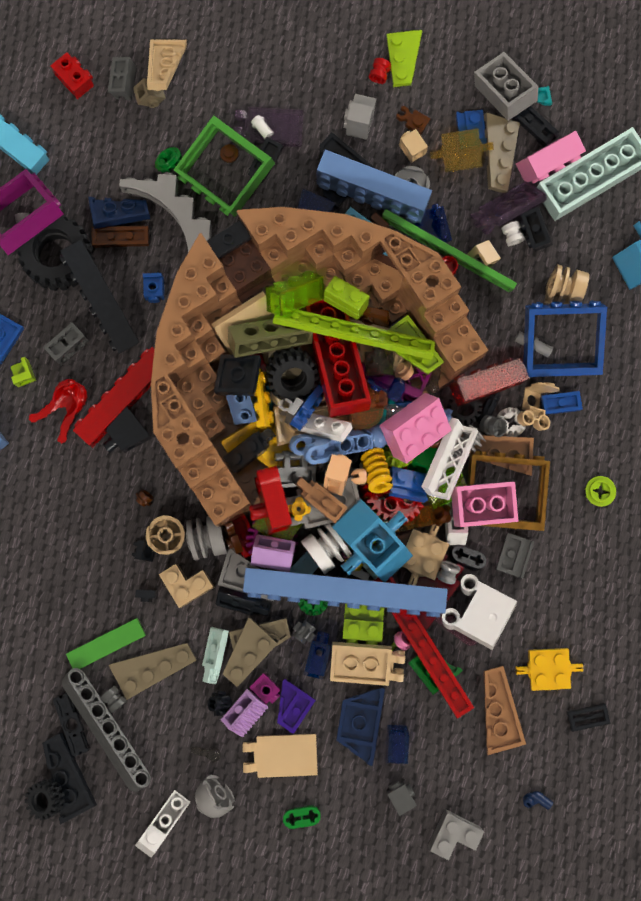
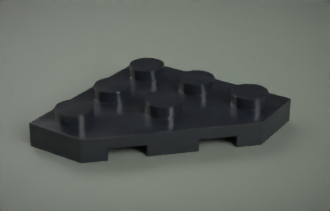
M332 132L320 144V161L324 151L328 150L372 168L374 167ZM323 189V198L336 209L349 197L340 196L331 189Z

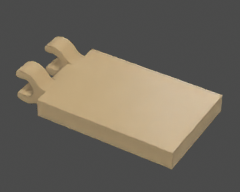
M277 288L271 290L267 295L262 291L213 322L211 325L229 354L232 355L233 353L228 343V326L273 319L277 308L274 304L287 307L285 302H283L285 299Z
M333 642L330 681L389 686V681L403 682L404 669H393V664H405V651L397 650L392 652V646Z
M316 734L257 736V742H243V752L254 751V762L244 763L243 773L257 772L258 778L317 775Z

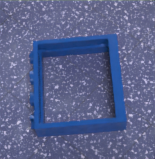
M594 300L586 304H582L581 301H570V304H562V302L555 301L551 302V305H543L541 302L525 305L523 373L525 376L603 375L607 307L601 301ZM597 313L594 363L533 364L535 315Z

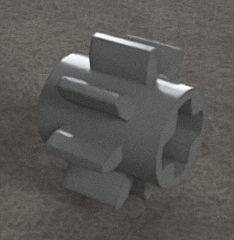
M306 620L303 623L298 621L292 628L295 630L293 636L302 644H305L306 641L311 643L316 637L314 634L316 628Z

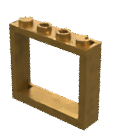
M476 451L475 455L470 454L467 485H474L476 461L540 466L535 521L518 520V522L478 526L544 531L550 461H544L545 457L533 456L532 460L525 459V455L514 454L513 458L506 457V453H494V456H486L487 452Z

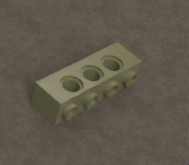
M273 319L228 326V343L234 358L312 344L313 332L274 324Z

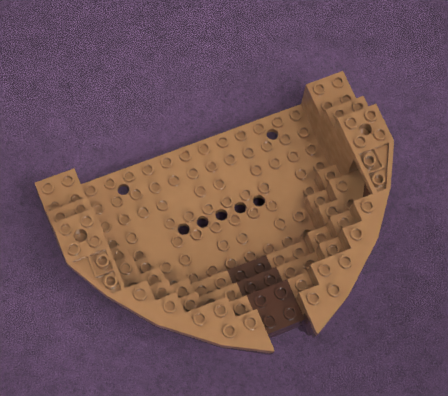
M289 207L237 210L239 221L241 220L252 239L220 259L217 258L202 233H199L176 274L157 329L151 379L152 416L155 436L174 466L180 471L190 489L194 491L216 527L225 526L230 521L250 513L249 506L260 503L254 477H257V470L268 467L258 459H255L235 474L223 458L228 453L220 441L248 423L234 425L226 395H216L214 392L221 354H230L211 324L262 291L267 295L275 288L283 295L285 299L283 302H285L287 307L304 311V300L324 297V290L333 277L337 276L358 288L361 292L363 291L370 295L368 307L388 310L390 317L389 326L403 316L409 315L426 339L435 341L434 349L444 363L432 371L423 391V394L427 393L433 396L476 365L489 351L466 318L469 309L458 295L461 285L439 253L397 231L347 214ZM412 365V368L414 369L413 375L417 374V371L415 366ZM375 367L376 370H378V371H380V372L387 370V369ZM419 377L410 380L413 387L421 388L422 382ZM393 395L396 402L407 401L396 395ZM320 403L319 406H327V405H326V403ZM358 413L352 414L354 421L353 429H368L371 426L361 420ZM320 463V464H313V465L316 466V470H317V469H319L320 467L324 466V465L327 464V463Z

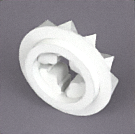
M508 407L497 415L496 418L504 420L511 419L515 415L514 422L517 425H512L508 429L509 422L506 421L507 429L503 436L517 437L525 430L526 426L520 425L517 421V416L521 412L518 408Z

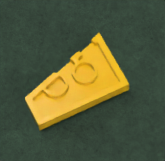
M260 368L255 397L257 396L258 400L254 403L255 411L260 416V420L256 421V426L261 429L273 428L272 423L275 422L273 411L269 409L271 397L265 387V384L268 382L266 372H263Z

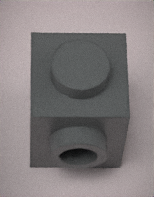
M396 781L388 786L387 795L399 816L417 806L413 799L415 793L410 784L406 786L404 781L401 783Z

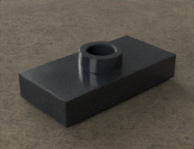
M240 220L210 238L207 242L217 258L220 259L250 241L252 237Z

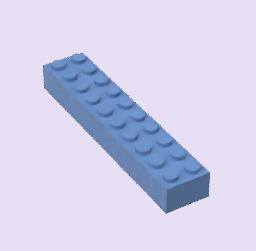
M253 568L245 569L243 592L248 593L247 597L261 599V595H268L267 599L280 601L281 597H287L288 602L300 603V599L308 600V604L320 605V601L328 602V606L339 607L340 603L348 604L347 608L359 609L360 605L367 606V610L380 611L381 607L387 608V612L400 613V610H407V614L420 615V612H427L426 616L440 617V614L446 613L448 590Z

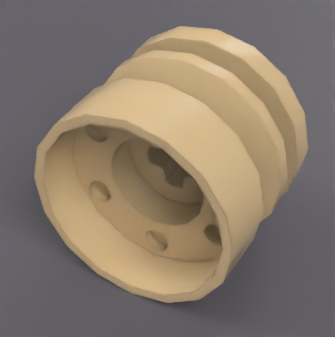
M557 264L547 282L545 303L550 304L553 298L554 302H561L564 299V304H570V301L582 302L589 282V273L576 270L572 277H569L570 267H566L562 273V265Z

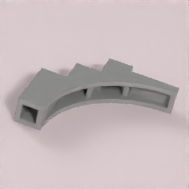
M168 172L158 174L157 181L153 179L136 180L131 177L120 179L119 186L122 193L135 194L150 199L162 206L174 217L185 235L188 252L199 233H202L206 241L211 238V221L203 217L194 219V198L188 195L177 197L179 183L177 175Z

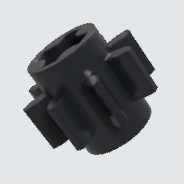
M226 691L212 693L207 702L208 709L214 712V716H223L232 707V699L230 696H226Z

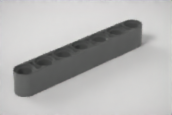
M79 668L71 669L62 678V686L130 791L137 792L150 784L151 777L85 673ZM70 676L76 679V683L71 681ZM81 693L87 696V700L82 698ZM92 709L97 712L98 717L93 715ZM103 726L108 728V734L103 731ZM114 743L118 744L119 751L114 748ZM125 759L129 761L130 768L125 765ZM136 776L140 778L141 785L136 782Z

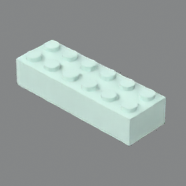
M632 127L539 182L535 193L553 220H558L640 171L641 138Z

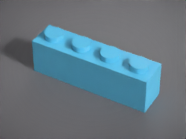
M0 114V149L30 173L37 175L49 161L46 155L47 151L41 145H34L33 140L28 135L20 134L19 129L14 124H7L5 118Z

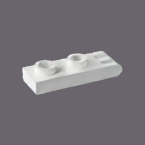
M312 414L309 419L307 418L308 422L300 432L343 442L353 428L351 422Z

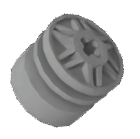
M209 516L206 519V526H203L200 518H196V528L192 520L186 521L187 544L194 560H200V550L203 557L208 558V549L210 548L214 556L228 554L224 541L226 537L223 526L216 527Z

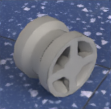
M442 561L440 565L441 571L437 573L436 577L444 583L455 584V576L459 573L460 567L455 563Z

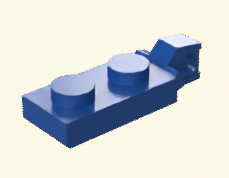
M318 385L290 422V425L294 426L298 431L305 427L308 422L307 418L309 419L315 411L313 406L318 407L324 399L321 396L323 393L322 386Z

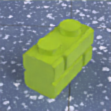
M337 276L333 277L324 290L325 302L357 321L368 307L370 295L363 291L361 292L358 288Z

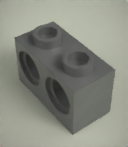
M71 322L43 348L62 366L85 346L89 340Z

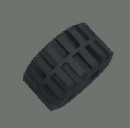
M294 347L286 350L281 349L279 353L275 351L273 353L274 357H269V364H266L265 367L267 381L270 389H272V393L275 396L278 395V398L281 400L284 398L295 400L296 397L307 398L306 394H312V388H316V381L319 378L311 355L309 356L306 350L302 351L300 347L296 349ZM299 368L302 370L301 374L295 379L285 380L281 378L288 369Z

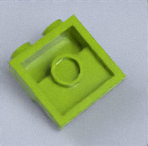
M345 604L342 638L346 639V643L358 644V640L366 641V644L378 645V642H382L384 608L380 607V611L367 610V606L360 605L359 609L347 608L348 604Z

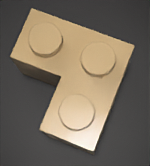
M175 564L159 574L179 608L186 606L215 588L204 570L187 579L179 564Z

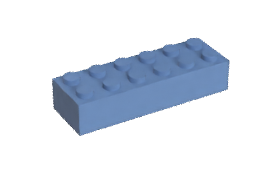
M328 150L324 151L317 168V184L320 188L324 190L331 189L343 197H352L358 203L365 202L377 210L387 209L398 216L406 218L410 223H421L432 193L430 189Z

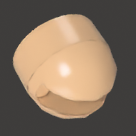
M364 468L353 470L351 476H354L351 481L358 485L366 484V470Z

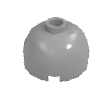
M216 775L206 777L198 785L195 792L197 809L210 818H220L234 808L232 803L235 801L230 788L226 784L225 788H223L217 781L219 777Z

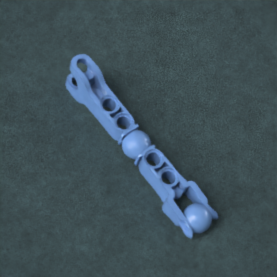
M447 408L444 409L448 422H450L451 418H453L451 416L453 410ZM379 424L369 426L368 429H352L343 443L307 433L295 435L290 440L289 448L296 455H304V460L308 463L320 464L328 462L332 454L347 455L373 448H383L387 442ZM304 441L305 447L297 449V443Z

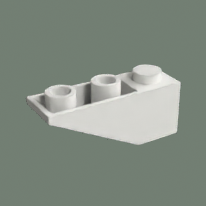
M174 790L135 846L152 858L190 801Z

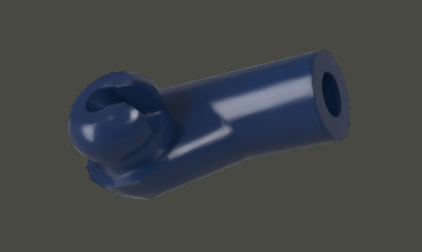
M539 791L527 793L523 797V804L527 808L540 804L549 810L553 805V801Z

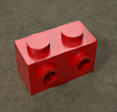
M66 52L50 67L55 76L78 100L94 86L92 82L93 77L87 69L83 70L80 67L81 63L75 56L71 57Z

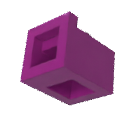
M265 672L249 687L265 704L268 702L273 704L280 697L278 692L281 689ZM263 687H269L270 692L268 694L263 693Z

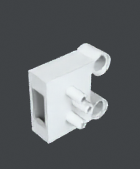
M467 574L461 579V590L465 595H474L462 618H460V614L456 609L448 608L446 613L442 614V623L445 628L449 630L454 629L493 650L516 607L517 601L478 581L476 576ZM471 581L475 584V587L468 589L464 584ZM448 615L456 617L454 623H448L445 619Z

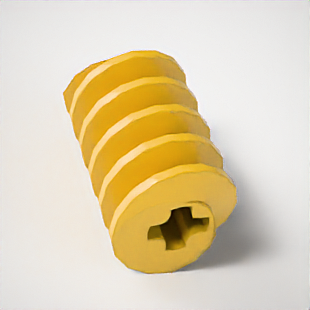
M383 448L370 449L361 456V463L367 473L366 482L368 483V489L373 493H383L393 487V484L390 483L392 477L389 475L390 470L388 469V463L385 462L386 456L384 455Z

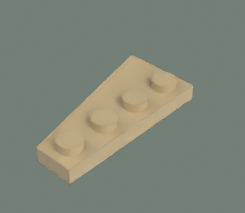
M150 40L147 77L148 90H167L186 50L187 40Z

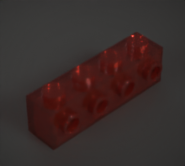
M509 358L504 360L501 365L494 363L487 366L486 370L476 369L470 372L471 375L465 376V374L459 375L454 378L455 381L449 387L457 406H461L521 385L530 378L521 358L516 360Z

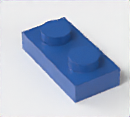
M580 391L541 396L542 409L546 410L545 415L583 410Z

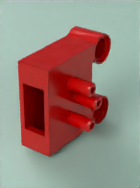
M273 466L257 470V477H254L260 503L249 506L251 520L264 518L269 535L286 531L292 525L278 468Z

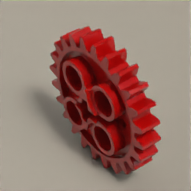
M367 482L362 488L363 491L367 492L362 496V498L368 499L366 505H370V509L377 516H380L383 522L385 520L389 521L398 511L409 521H413L415 516L417 517L420 514L419 510L424 508L421 504L422 502L409 500L410 504H408L402 498L388 496L390 490L383 493L370 492ZM386 503H389L392 509L387 508Z

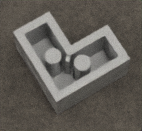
M355 94L354 100H350L344 115L343 128H346V135L365 140L368 139L376 107V98Z
M444 809L428 844V848L431 852L449 861L457 842L476 851L484 831L480 826Z

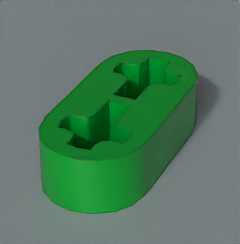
M311 805L292 808L284 813L283 823L289 829L314 826L320 821L321 813L316 806ZM310 810H313V813L318 815L315 816L313 821L309 817L303 818L304 815L309 814ZM291 813L294 817L301 816V819H296L294 824L286 820Z

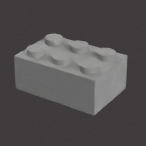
M505 52L474 72L475 87L508 121L538 101V85Z

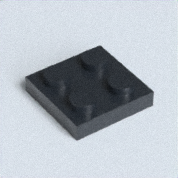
M221 354L214 388L215 394L255 396L261 357L259 355H248L234 358V355Z

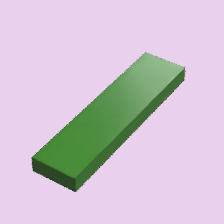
M136 618L66 655L72 668L81 669L145 637L146 634L139 619Z

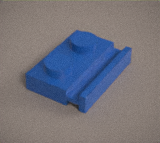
M483 110L465 111L464 113L456 112L460 149L486 147L487 140L485 138Z
M397 467L389 469V475L392 477L390 483L393 484L389 496L422 503L428 501L427 494L421 487L427 475L426 473Z

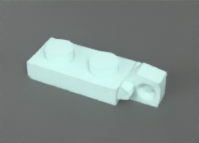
M216 627L210 628L202 666H205L203 682L209 684L217 683L227 643L228 630Z

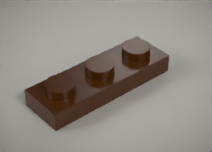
M118 226L97 229L92 227L93 248L149 246V227Z

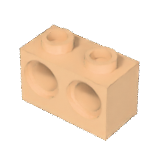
M332 454L325 474L323 488L328 492L342 496L352 460L341 454Z

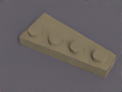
M186 643L113 663L109 667L125 698L128 700L197 661L189 644Z

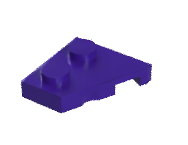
M284 678L277 723L294 734L316 699Z

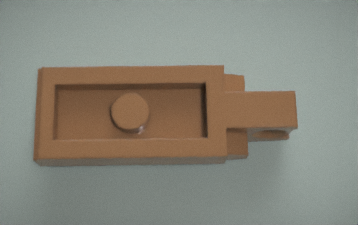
M299 478L295 483L302 490L300 495L304 497L303 499L334 524L346 511L347 506L317 482L315 483L311 480L308 483L303 478Z

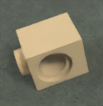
M416 129L412 132H405L400 138L399 146L411 163L427 153L428 146Z

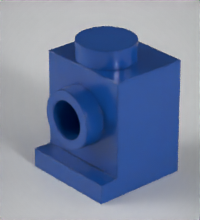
M162 273L143 274L144 298L150 303H158L160 300H165L164 277ZM150 286H156V288L151 290Z

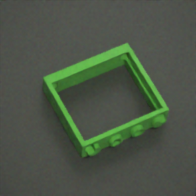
M213 115L174 168V171L178 174L177 178L184 184L190 183L193 191L199 195L202 192L206 195L205 199L213 206L215 203L220 206L219 210L225 215L231 214L236 217V211L242 209L275 162L270 156ZM218 131L262 163L231 206L187 174Z

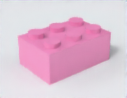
M574 131L517 162L516 166L525 183L532 181L534 184L549 177L550 174L563 169L566 165L581 158L580 154L586 150L577 131Z
M427 393L422 394L379 425L392 456L406 464L452 431L440 399Z
M515 482L455 486L451 495L454 526L468 527L518 522Z

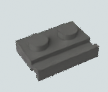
M506 533L495 570L523 579L534 541Z

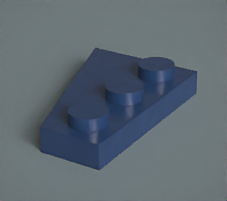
M88 197L94 229L150 219L146 200L123 199L122 201H112V198L95 200V197Z

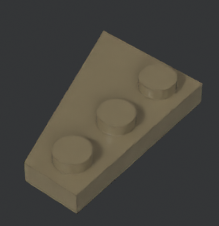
M248 616L223 671V675L236 687L244 681L278 644L250 616Z

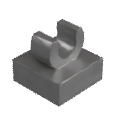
M297 397L294 402L287 398L284 399L283 404L288 408L280 406L278 412L281 415H286L285 423L290 425V422L302 407L303 400Z

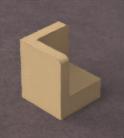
M489 240L476 245L467 254L474 259L480 257L489 268L501 259Z

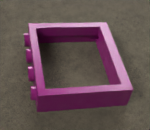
M27 169L0 187V211L32 187H35L46 200V203L4 234L0 233V246L7 255H10L64 215L59 208L61 203L35 173L31 174Z

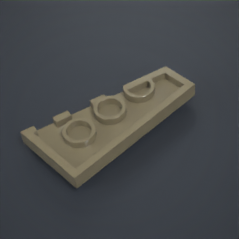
M486 112L484 114V122H486L485 138H487L488 189L507 193L520 123L512 120L508 121L506 118Z

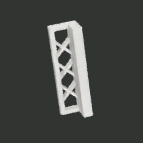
M451 418L449 425L452 431L442 438L421 486L428 495L445 500H450L478 433L476 428L463 426L459 419ZM463 432L471 433L467 440L461 442L460 437ZM462 448V455L454 459V452ZM454 465L456 468L454 473L446 476V470ZM447 482L448 488L446 493L437 492L439 487Z

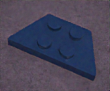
M382 687L343 699L336 738L339 743L347 747L370 766H373L385 688Z

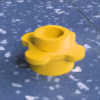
M297 497L293 504L288 505L289 513H292L296 521H301L305 514L311 512V507L303 502L302 497Z

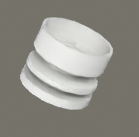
M330 523L324 525L328 531L326 534L320 527L317 529L321 537L318 540L310 534L300 541L324 575L335 568L332 561L333 557H336L340 562L344 561L340 555L341 551L347 557L352 555L348 544L331 527Z

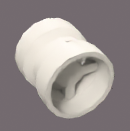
M519 221L510 222L501 228L503 234L507 235L506 243L508 246L519 244L525 240L524 234L520 231L521 225Z

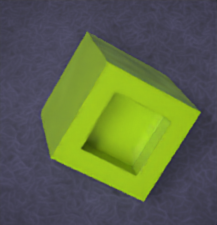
M25 357L21 358V363L11 366L14 375L11 378L13 384L18 388L36 381L30 362Z

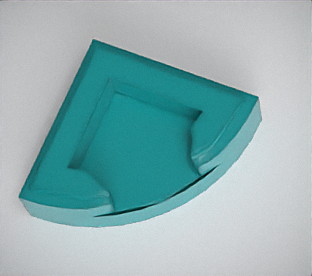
M549 86L538 88V103L546 106L552 105Z

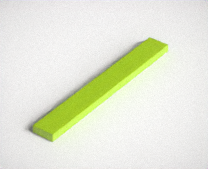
M277 305L273 318L274 324L430 360H432L434 355L435 341Z

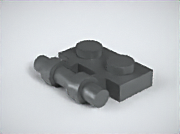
M289 450L274 454L275 461H282V466L277 468L283 488L297 487L295 483L299 478H303L308 483L311 480L316 483V466L313 464L308 465V462L304 460V455H296L293 452H289ZM290 460H300V465L291 466Z

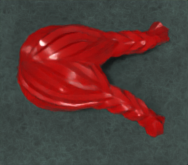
M73 379L59 382L50 403L37 414H30L28 420L35 423L38 420L47 418L49 414L58 408L66 407L67 414L63 419L60 435L57 439L61 444L66 442L67 432L73 424L75 416L86 404L87 391L85 387Z

